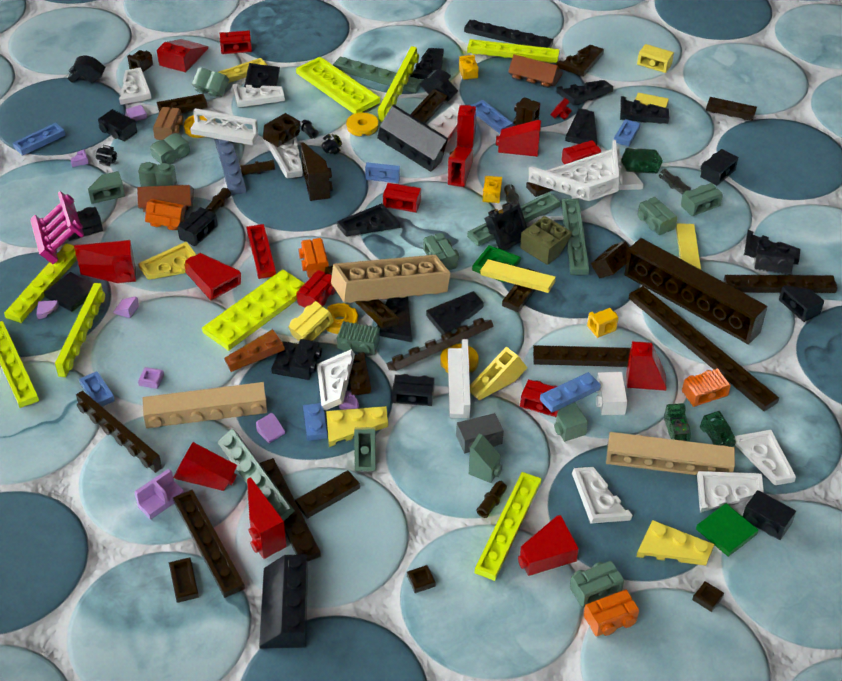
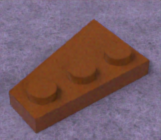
M272 329L229 354L224 360L230 372L281 352L285 348Z

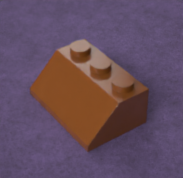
M513 54L508 73L513 79L521 80L523 78L527 79L526 82L535 84V82L541 83V86L550 88V86H556L563 71L558 65Z
M191 185L137 187L138 208L146 212L147 202L150 199L186 205L185 211L189 210L188 207H193L194 188Z

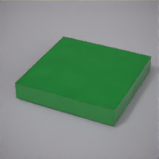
M488 245L473 264L472 271L481 274L480 270L488 259L517 267L521 257Z
M727 503L696 526L698 532L728 557L758 533L756 527Z

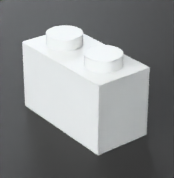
M598 372L597 381L601 386L600 390L597 391L596 405L600 407L601 415H625L627 396L622 372Z

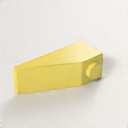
M505 347L470 384V393L480 401L515 382L528 367L517 354L508 347Z

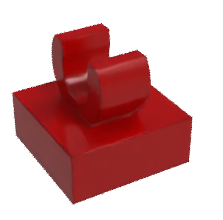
M564 98L550 115L554 119L560 115L565 120L572 112L569 107H566L570 101Z

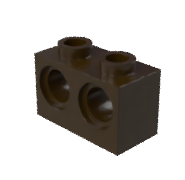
M284 113L264 125L263 139L279 147L299 135L301 121Z
M626 241L611 245L590 263L599 279L614 275L626 264L629 248Z

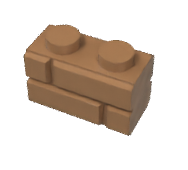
M162 107L153 126L154 138L156 140H163L174 133L179 134V126L183 125L184 117L181 115L179 108L170 109V107Z

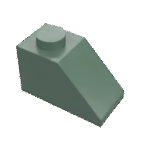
M119 171L102 174L88 188L91 204L125 197Z
M573 402L559 409L554 428L557 435H560L565 442L586 435L588 421L576 402Z
M355 427L354 429L355 471H375L376 469L375 427Z
M479 433L470 447L469 475L492 483L495 476L498 477L502 470V465L500 464L501 455Z

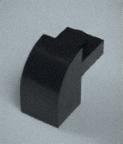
M87 55L79 56L76 58L74 65L69 69L70 73L67 79L70 82H74L83 76L92 84L102 77L106 67L94 57Z
M434 70L420 83L421 87L428 94L435 89L447 95V102L458 92L455 86L448 80L451 75L443 70Z

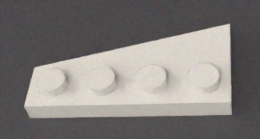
M456 102L427 124L448 138L447 143L451 139V135L457 130L458 111L461 104Z
M296 137L279 147L264 140L286 178L302 177L303 170Z

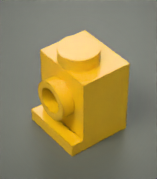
M475 55L459 56V71L463 80L478 78V65Z
M485 176L482 202L500 203L502 177Z
M611 308L595 314L589 312L587 326L597 338L616 331L619 320L618 315Z

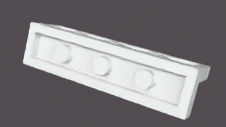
M196 108L193 111L195 122L190 128L191 134L253 145L258 137L256 119ZM199 115L204 116L207 120H200ZM214 118L220 119L223 123H217ZM229 121H234L238 126H233ZM244 124H251L253 129H248Z
M462 339V348H448L449 418L470 417L468 339Z

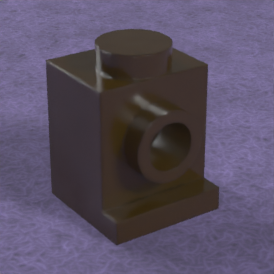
M139 50L135 54L127 56L129 69L141 67L142 72H144L153 65L152 54L147 50Z

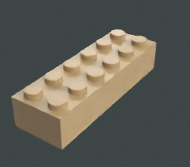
M436 255L333 264L331 284L344 303L394 297L404 298L406 296H422L424 294L447 292L450 272Z

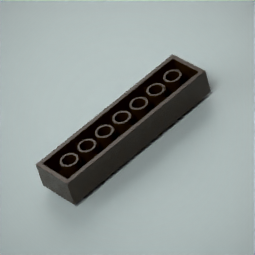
M640 238L628 248L624 272L626 277L748 345L761 333L767 305L643 238Z

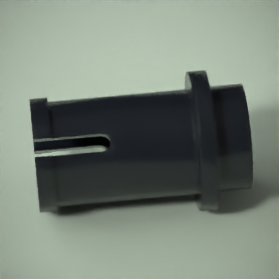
M303 120L300 123L301 131L305 132L310 139H315L318 136L319 132L312 126L311 121Z

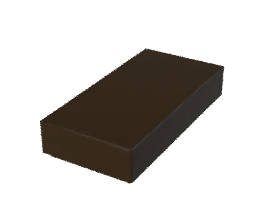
M191 557L168 562L176 602L199 598Z

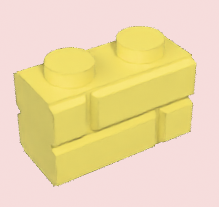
M645 44L639 51L637 65L666 73L672 65L674 52Z
M315 301L312 305H308L298 318L292 319L288 328L291 335L298 341L300 339L313 341L334 321L331 313Z

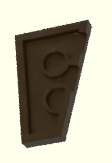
M590 44L579 50L576 55L567 56L563 62L561 60L556 62V65L562 70L584 77L604 54V49Z

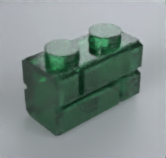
M626 148L621 158V162L627 172L657 174L663 161L657 150Z

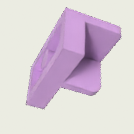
M167 469L134 493L138 508L151 520L173 505V497L184 493V490L174 482L172 471Z

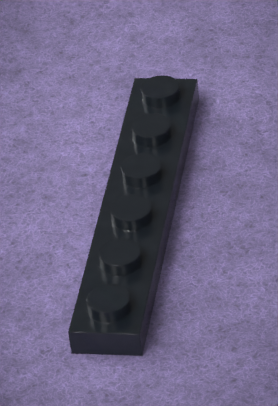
M469 20L464 27V32L518 45L551 48L554 40L546 36L525 33L503 26L478 22L477 20Z

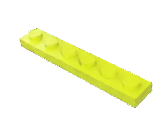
M474 39L469 40L467 53L501 56L504 58H513V54L548 63L558 62L560 49Z
M410 47L378 108L379 122H383L392 105L397 104L398 96L402 94L409 75L413 73L414 65L419 61L417 47Z
M66 243L57 253L58 261L54 264L49 262L4 312L5 318L22 323L38 305V301L45 297L44 292L57 283L77 260L74 245Z
M101 283L93 284L55 362L58 377H66L69 370H72L74 359L79 355L80 347L86 340L87 332L92 328L95 315H98L99 307L105 300V292L102 289Z
M0 321V365L19 408L38 402L39 399L4 322Z
M521 472L475 567V574L494 581L496 580L539 489L541 478Z

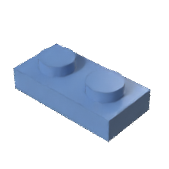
M625 119L614 137L616 143L630 146L640 129L641 123Z
M366 163V180L399 183L400 166Z
M97 371L79 379L80 385L86 394L103 407L115 401L114 395Z
M321 403L303 405L307 441L327 439L324 408Z

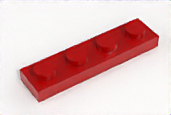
M264 224L247 226V234L258 279L273 277L276 274Z

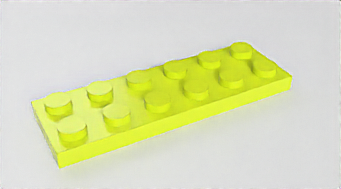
M318 57L296 68V73L353 114L363 112L380 103L379 96L322 57Z
M282 269L203 326L202 332L229 351L297 301L296 292L305 283Z

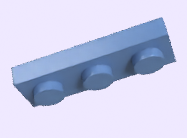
M484 100L470 105L476 106V116L499 134L501 129L513 126L510 120Z
M54 123L13 142V146L23 156L65 136V131L57 123Z
M587 372L542 393L540 401L551 412H555L599 391L601 384Z

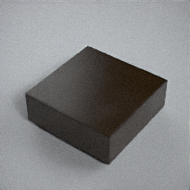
M428 565L407 571V578L414 593L436 587V582Z
M704 581L693 595L692 600L712 612L723 598L724 592Z

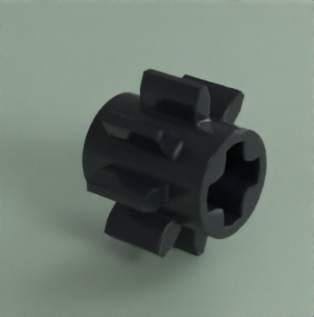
M327 134L323 137L324 141L321 146L326 153L335 155L341 151L339 147H341L342 141L339 136Z
M103 145V148L97 149L96 159L100 160L99 164L110 166V163H115L117 152L113 151L114 147Z

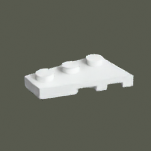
M772 430L733 436L732 443L775 486L795 482L796 476Z
M594 467L573 469L572 475L590 523L631 520L633 515L629 510H625L621 506V500L617 495L613 496L608 490V484Z
M698 471L697 474L700 512L719 508L725 503L731 505L750 500L757 490L764 493L762 474Z

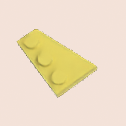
M184 242L140 262L139 269L148 280L186 273L185 260L197 254L187 242Z
M386 406L326 411L329 447L336 445L338 441L353 439L355 427H375L376 431L388 427Z
M652 520L636 557L654 556L657 560L670 558L677 559L681 563L706 566L714 544Z

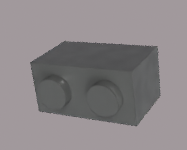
M495 413L457 422L456 437L464 454L470 452V447L479 433L493 447L503 444L504 431Z

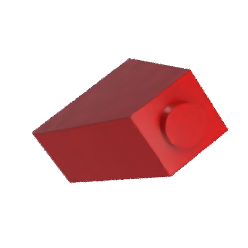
M460 105L457 119V146L473 148L476 133V106Z
M541 120L501 129L500 136H496L498 153L537 157Z
M457 146L449 156L448 185L465 187L473 163L472 148Z
M199 253L185 260L186 274L210 301L241 284V272L207 255Z
M632 341L626 372L627 388L666 391V373L652 343Z
M192 442L173 478L224 491L228 484L232 486L237 474L234 472L238 465Z
M561 515L552 519L521 546L518 562L520 567L525 569L528 576L577 561L579 548Z

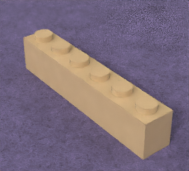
M264 382L143 397V416L146 428L267 413Z
M609 432L606 464L697 475L698 471L733 472L735 467V447Z

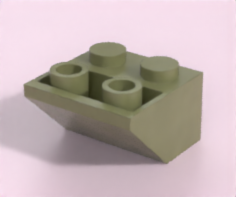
M543 216L521 233L520 248L548 265L559 257L572 232L550 218Z

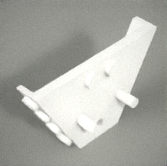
M613 140L611 150L546 171L536 167H529L528 182L571 195L572 199L580 198L586 201L618 192L619 185H622L620 147L616 146V140Z

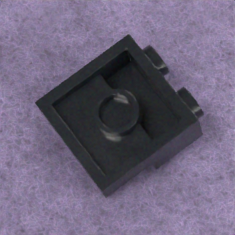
M508 202L502 205L501 210L494 209L488 212L489 216L484 219L489 233L494 234L498 249L506 250L521 242V233L527 229V225L520 204Z
M300 339L299 344L282 341L285 350L277 353L271 368L272 374L310 380L311 374L316 371V361L322 355V348L319 347V342Z

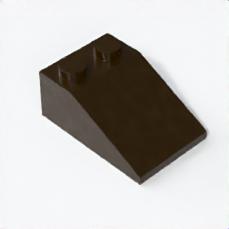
M302 142V170L310 201L330 199V191H333L332 181H329V178H332L331 168L327 167L326 161Z

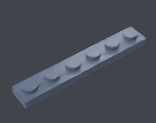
M214 138L226 185L231 191V195L246 193L233 142Z

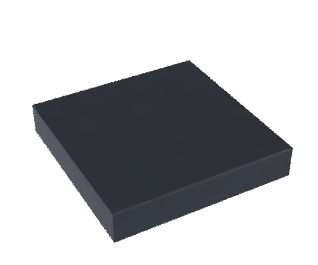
M249 63L244 87L246 85H252L253 88L277 86L280 67Z
M69 272L46 290L44 295L51 301L57 300L58 305L73 312L85 302L93 284Z

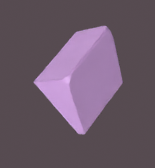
M138 298L122 299L113 313L131 318L139 307Z
M273 413L256 422L257 432L268 443L285 434V430Z

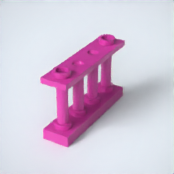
M61 191L58 193L60 203L47 216L40 219L37 215H34L30 219L39 254L51 264L58 261L56 249L74 233L81 238L84 236L83 226L79 221L74 199L69 194L65 195Z

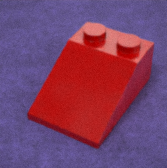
M183 39L164 42L157 49L159 66L186 73L208 50V46Z
M131 240L74 245L81 275L114 283L136 282V266Z
M250 477L247 479L251 527L248 530L252 537L250 544L254 552H259L262 558L265 559L287 547L284 521Z

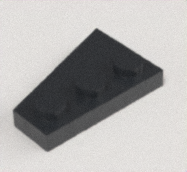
M428 48L421 57L420 63L415 65V69L410 74V77L425 79L434 70H442L444 49Z
M605 80L586 82L584 86L573 84L570 85V88L564 89L562 86H559L556 92L563 98L568 99L573 105H579L582 102L613 92V85Z
M621 96L620 120L627 119L630 121L668 124L669 109L653 104L643 105L640 104L639 100L632 102L626 100V97Z
M579 108L566 134L565 141L581 144L593 140L597 146L594 112Z
M381 203L337 221V227L347 237L400 228V222Z
M747 231L744 255L755 258L756 249L792 254L794 256L793 264L798 265L800 259L799 248L783 242L774 243L768 240L769 237L762 235V237L753 235V231Z
M472 291L426 310V316L441 334H445L453 329L457 330L464 320L470 319L483 308L484 302Z
M408 296L387 299L385 305L399 318L398 325L390 326L389 328H381L377 324L376 327L380 328V336L412 342Z

